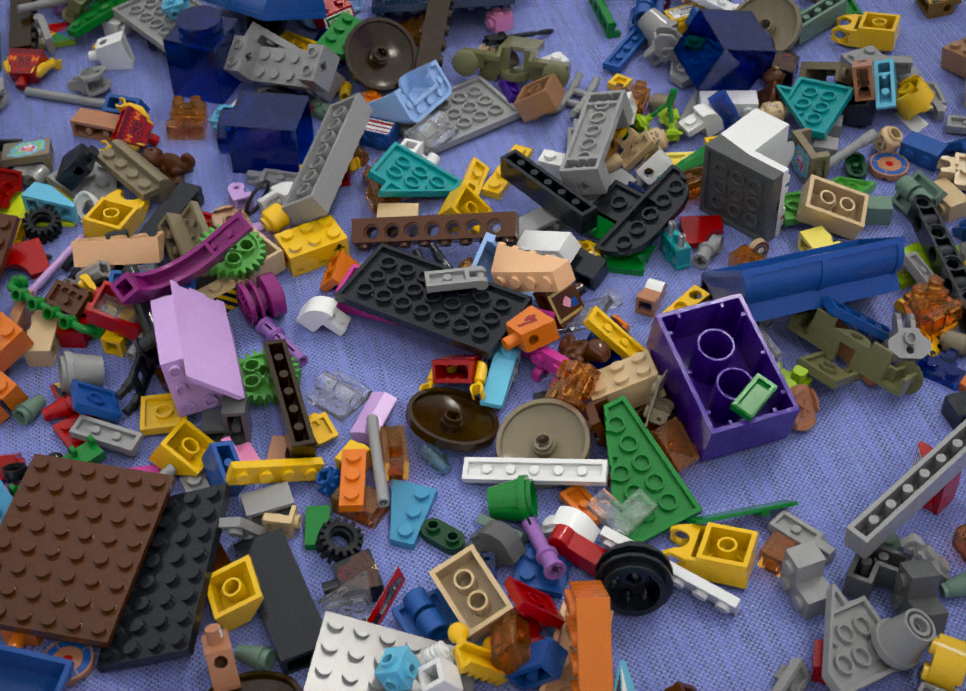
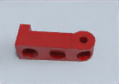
M557 524L548 539L549 545L555 547L558 554L595 577L596 563L607 550L575 533L571 527L565 524Z

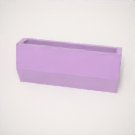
M386 392L371 393L350 431L354 441L370 446L366 417L370 414L377 415L381 432L397 400L396 397Z

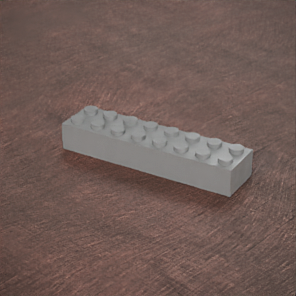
M360 93L330 105L282 206V210L296 225L304 222L308 223L318 217H324L330 212L332 202L336 198V193L342 184L344 175L348 171L350 161L354 157V152L359 146V141L365 132V127L370 121L373 111Z

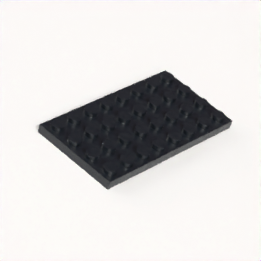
M381 243L335 293V301L487 359H490L501 345V339L508 336L506 323L532 305L531 296L489 281V285L485 290L469 288L427 293L424 272L453 268Z
M227 483L169 497L109 648L101 647L96 668L101 673L193 655L222 529L218 528L219 518L225 517L231 494V487Z

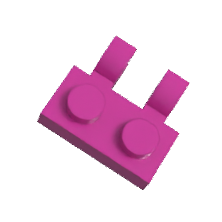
M546 345L530 352V361L536 365L532 371L531 379L539 383L543 373L545 375L552 373L553 377L550 381L549 389H554L560 384H567L568 379L572 376L571 359Z

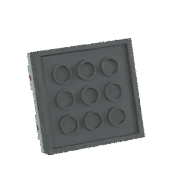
M755 108L707 143L704 153L699 210L708 215H721L724 224L754 240L763 238L766 242H770L780 234V228L784 222L785 193L788 192L790 180L789 168L787 166L791 162L795 150L793 139L788 137L789 124Z

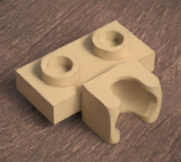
M629 127L627 129L629 133L626 140H622L620 137L617 139L618 144L624 150L619 155L622 159L623 167L627 171L635 167L657 145L646 130L639 134L636 130Z
M955 152L953 157L941 156L937 163V168L940 171L936 179L946 177L959 190L966 191V154Z

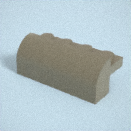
M112 140L111 148L100 152L96 157L97 163L142 201L152 198L157 204L161 205L176 187L172 180L123 140Z
M190 200L181 214L166 212L157 225L159 231H165L164 245L171 262L196 247L198 238H203V232L209 233V227L198 201ZM208 270L198 277L196 290L217 280V274L210 277Z

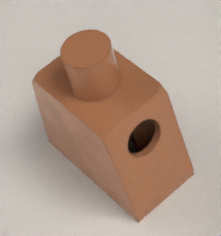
M873 59L853 61L852 74L855 102L875 100ZM863 87L869 88L868 90H861Z
M218 623L207 625L204 629L205 634L201 636V641L213 690L230 691L241 688L227 629L221 630V626Z

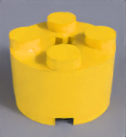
M912 75L899 83L901 87L897 90L896 110L906 121L912 119L920 112H927L932 107L930 103L934 99L935 94L922 76Z
M939 633V636H935L929 644L928 653L932 654L930 663L924 661L920 679L948 691H958V689H955V685L961 687L966 674V641Z

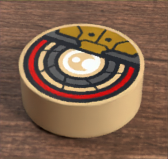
M757 238L750 243L748 253L755 260L762 259L768 254L770 245L763 238Z

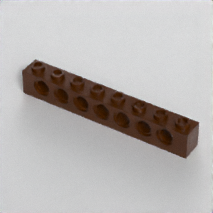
M515 211L357 218L352 219L351 243L358 247L359 250H370L371 247L379 246L381 243L389 246L398 245L399 248H411V245L426 248L433 241L442 247L451 246V243L470 246L472 242H480L481 244L486 232L496 235L495 241L512 244L514 240H519V215ZM500 224V231L498 233H492V228L495 225ZM480 225V231L477 234H472V228ZM455 226H459V232L456 235H451V230ZM439 227L438 234L431 236L432 229ZM414 228H418V234L411 237V231ZM394 229H398V235L391 238V232ZM374 230H378L377 237L371 239V233Z

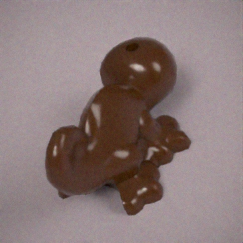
M769 68L762 75L763 83L766 86L762 90L757 91L758 108H761L764 102L780 101L786 107L776 93V85L783 83L784 74L777 68Z
M157 147L147 148L141 153L152 165L160 168L159 170L172 180L175 186L180 181L185 182L182 178L185 173L194 171L193 168L196 161L189 153H184L179 157L173 153L163 154L162 150Z
M572 334L562 338L558 351H556L572 360V374L578 375L576 370L579 367L589 374L595 370L590 364L591 361L606 363L611 356L610 346L605 341L600 339H591L590 341L587 339L576 340Z

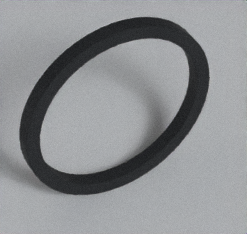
M265 179L260 182L250 195L244 210L248 216L255 213L260 207L257 204L249 211L252 199L264 184H266V189L263 196L268 194L271 185L269 180Z

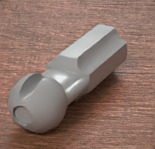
M98 260L80 270L75 276L76 279L66 278L62 281L66 282L69 280L78 286L79 276L86 273L96 285L109 277L110 265L106 261Z

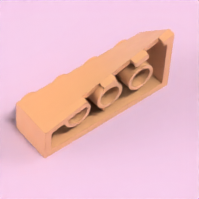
M159 231L157 235L148 237L147 233H138L137 235H132V238H127V235L111 236L110 239H106L105 236L75 239L71 242L74 267H81L82 270L98 260L106 261L110 265V269L115 268V265H124L126 267L145 263L146 267L157 266L164 259L165 231Z
M501 241L497 243L490 272L495 284L517 292H560L576 280L570 262L567 259L548 254L542 256L537 251L521 250V247L515 245L509 247Z

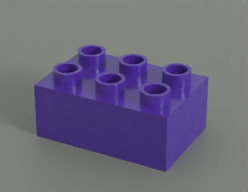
M741 293L655 315L646 347L659 375H663L665 370L669 369L664 385L700 462L787 438L800 411V407ZM759 373L777 385L778 388L752 421L748 422L732 411L730 406L755 375Z

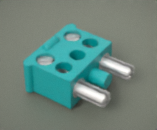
M671 220L668 222V230L661 234L659 249L665 259L677 271L691 266V246L686 241V234L680 233L675 228L676 222Z

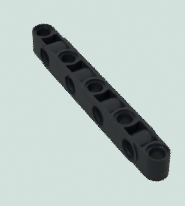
M918 194L914 196L907 213L936 277L944 288V294L950 301L949 304L961 329L966 334V265L930 197Z

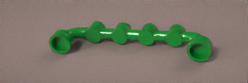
M21 274L10 278L7 289L11 292L12 300L15 302L26 301L27 308L30 311L41 310L46 320L57 319L61 329L72 328L80 333L89 334L93 338H100L105 333L106 329L90 323L89 325L81 324L76 316H67L62 313L59 306H50L43 297L31 295L27 289L28 279L26 276Z

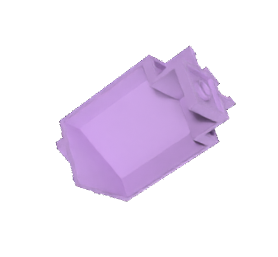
M170 280L172 295L150 300L160 367L179 417L222 406L223 394L237 400L244 399V392L246 390L225 303L218 299L216 301L210 299L204 293L194 289L181 287L177 282Z

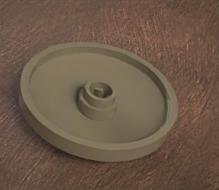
M744 0L731 17L729 24L730 38L740 54L752 60L763 61L775 50L787 52L795 45L802 31V16L797 4L793 0Z
M552 398L535 399L515 408L502 422L496 438V453L499 458L588 459L591 451V434L583 415L569 403ZM535 484L536 489H547L559 486Z

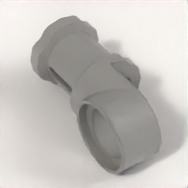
M712 234L708 242L699 244L697 253L691 257V263L698 269L707 268L710 258H713L715 254L719 255L721 253L724 237Z

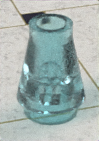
M429 443L422 446L419 454L423 462L439 472L441 476H445L452 470V465L446 458L442 448Z

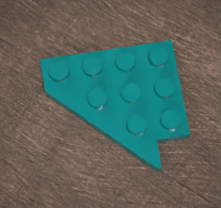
M800 76L793 87L777 84L776 93L801 129L810 127L812 130L811 137L825 140L854 95V87Z
M396 141L370 169L367 177L382 185L377 194L379 197H447L451 191L460 186L462 181Z

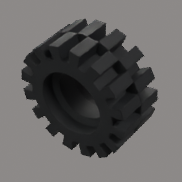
M42 205V209L36 206V210L31 208L29 213L26 212L24 214L23 227L29 240L39 237L42 244H46L47 240L51 243L53 238L58 239V234L61 235L62 224L56 209L53 211L52 207L49 206L47 209L46 206ZM41 222L50 223L46 227H35V225Z
M336 517L335 521L332 518L328 519L327 523L324 522L320 528L315 542V546H317L316 551L317 553L321 552L320 557L322 560L327 557V563L331 564V561L337 563L361 550L364 542L362 541L364 538L363 533L360 534L361 528H354L356 525L354 521L351 524L347 523L348 518H344L343 521H340V517ZM333 536L342 537L349 545L346 547L337 546L330 538Z

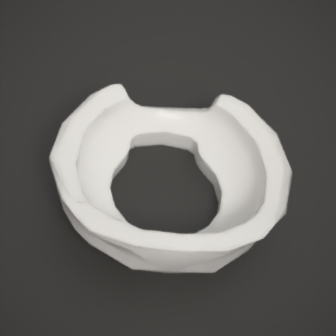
M80 191L73 199L78 216L81 218V223H83L82 219L85 216L83 213L85 203L88 200H92L94 205L98 202L96 196L88 191Z

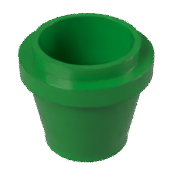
M527 474L519 475L517 479L488 487L487 505L490 518L523 522L524 519H527L528 523L531 524L528 517L537 518L538 500L533 479H529Z

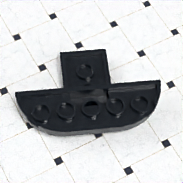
M671 164L644 194L615 180L609 186L607 193L601 194L593 203L598 207L599 216L615 224L594 246L595 252L609 257H623L636 254L649 247L668 227V222L677 218L688 202L689 187L684 173L677 166Z

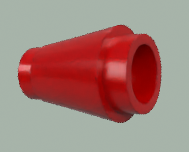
M64 395L42 409L43 417L47 422L67 418L77 413L73 410L71 395Z

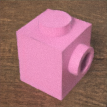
M500 7L486 12V28L494 34L512 29L513 13L507 8Z

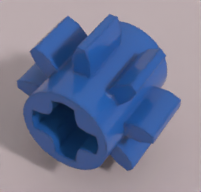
M331 466L321 469L315 480V483L319 485L316 490L323 496L327 494L330 498L333 495H338L340 493L341 470L338 468L333 469Z

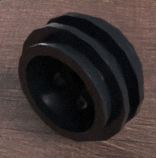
M627 541L616 544L601 555L596 563L595 580H601L610 596V608L613 611L626 616H642L650 614L666 604L672 595L673 567L669 558L653 545L642 541Z

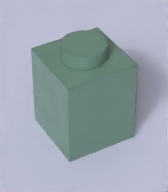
M869 195L865 224L890 225L893 213L891 196Z

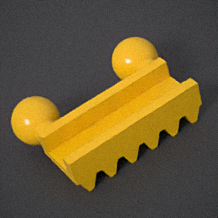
M455 622L450 625L447 634L450 641L457 644L454 646L452 653L460 674L466 673L468 677L473 675L474 679L480 678L482 682L487 680L488 684L494 683L496 687L508 681L505 677L506 671L502 670L500 666L505 657L501 654L503 643L499 637L494 635L487 636L483 640L481 647L467 641L469 629L464 623Z

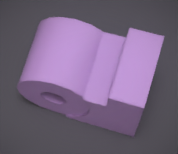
M239 182L228 186L231 206L244 211L246 203L252 194L251 191L246 192L245 185ZM253 199L249 206V211H251L254 208Z

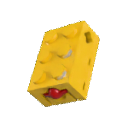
M331 214L274 234L275 244L283 250L286 268L293 277L326 266L329 259L341 250L350 256L348 237Z

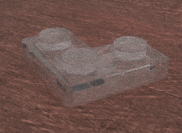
M603 488L586 504V508L605 526L627 537L657 509V504L641 489L635 491L621 504Z

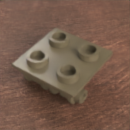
M666 369L663 375H658L656 382L651 387L649 396L652 397L649 404L647 403L643 417L647 418L644 427H647L649 422L658 425L665 424L674 409V403L671 400L661 397L669 369Z

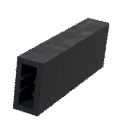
M282 528L234 544L237 560L246 555L251 557L264 597L257 611L272 648L276 652V658L282 673L290 675L310 667L322 619Z

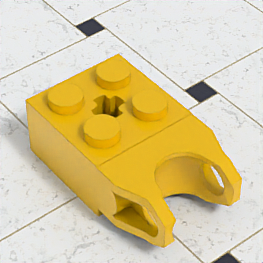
M866 11L863 15H842L836 20V27L831 31V39L836 43L850 47L863 48L873 45L882 52L893 51L899 36L901 15ZM847 20L849 24L840 25V21ZM841 31L845 33V37L839 39L835 36V32Z
M117 189L107 194L106 197L102 196L82 219L86 238L103 237L110 231L125 229L129 233L127 238H131L146 219V213L150 207V198L142 201L140 198L127 200L125 199V190Z
M708 522L707 525L678 524L671 526L670 540L680 547L662 550V553L680 560L675 564L709 582L743 589L747 588L758 551V531ZM675 532H683L688 538H680Z

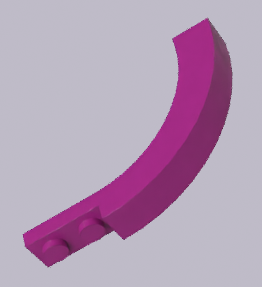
M238 211L200 244L176 260L146 272L131 273L126 271L110 287L123 304L144 303L165 296L172 292L170 280L177 282L179 286L183 287L197 279L223 260V255L254 228L242 212Z

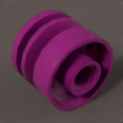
M272 272L257 276V287L250 279L245 281V285L242 282L235 285L238 306L251 327L257 325L258 320L260 321L266 317V312L272 319L287 313L284 291Z

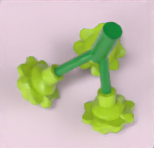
M671 88L666 103L653 113H648L646 116L636 113L634 120L636 129L639 131L650 130V122L657 115L660 120L659 123L665 124L668 127L665 133L669 142L678 141L680 135L684 134V132L676 128L680 115L678 114V109H673L678 90Z

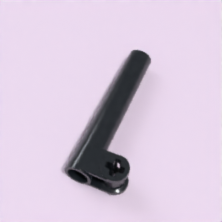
M128 265L121 270L122 275L126 271L140 273L137 265ZM150 301L132 304L143 333L142 338L137 337L133 340L134 346L142 357L147 358L155 365H160Z

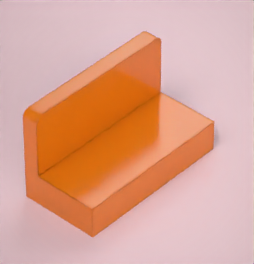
M341 250L329 259L319 288L326 293L334 286H339L352 264L361 265Z

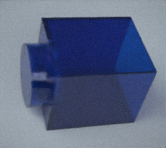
M200 5L187 8L178 14L176 18L177 24L163 38L173 93L175 96L224 105L242 82L223 70L234 35L241 36L239 19L222 16L221 12L212 6Z
M699 9L673 49L697 91L750 90L759 76L772 66L775 54L777 53L772 35L762 28L752 11Z
M241 91L234 107H224L218 118V149L221 154L230 155L233 173L246 174L248 170L263 171L264 168L298 173L299 164L303 163L314 140L310 99L306 95Z

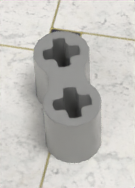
M43 164L17 165L11 169L22 171V184H26L29 187L34 182L44 184L47 181V176L51 174L50 170Z

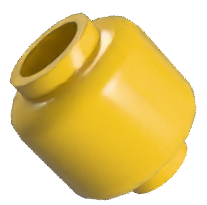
M273 203L261 212L259 220L267 232L278 233L290 225V217L282 210V206L279 203Z

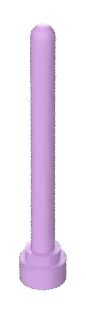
M79 234L75 239L86 238L85 234ZM72 244L55 259L31 286H28L27 289L33 290L35 297L37 291L70 256Z

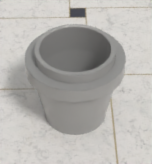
M655 7L649 9L637 22V25L648 41L649 47L654 40L653 29L658 25L671 26L678 32L677 27L679 24Z
M63 351L62 356H58V375L61 391L70 396V385L73 379L95 386L104 385L105 377L102 356Z
M915 608L909 609L893 618L882 619L873 627L871 632L872 643L878 656L885 663L898 670H909L917 665L921 660L922 653L936 636V629L930 617L923 611Z

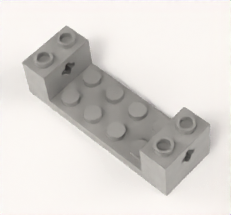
M252 22L244 35L249 36L261 46L304 51L255 22ZM336 71L329 93L304 91L310 95L313 94L312 97L318 100H325L331 103L346 78Z
M234 35L223 70L242 82L329 93L340 57L325 45L309 43L307 51L261 46L249 36Z
M626 89L590 92L586 97L559 169L563 183L580 195L606 194L611 178L605 164V159L616 128L629 127L633 117Z

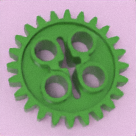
M209 227V233L203 232V238H198V244L205 240L216 229ZM252 230L223 255L224 259L209 270V276L217 274V280L224 276L226 282L229 281L230 277H233L236 282L239 276L246 280V274L254 276V270L260 271V265L264 266V259H266L264 238H259V232L253 233Z
M263 349L261 353L253 350L252 356L245 354L244 360L239 358L249 405L253 402L257 408L260 403H263L264 407H267L268 403L271 402L275 406L263 361ZM292 357V363L300 385V378H302L299 363H296L295 357Z

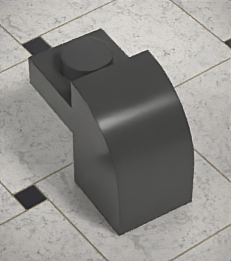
M490 520L482 529L470 535L471 539L463 546L465 549L473 544L477 552L487 551L495 568L514 564L526 551L516 531L508 524L498 520Z

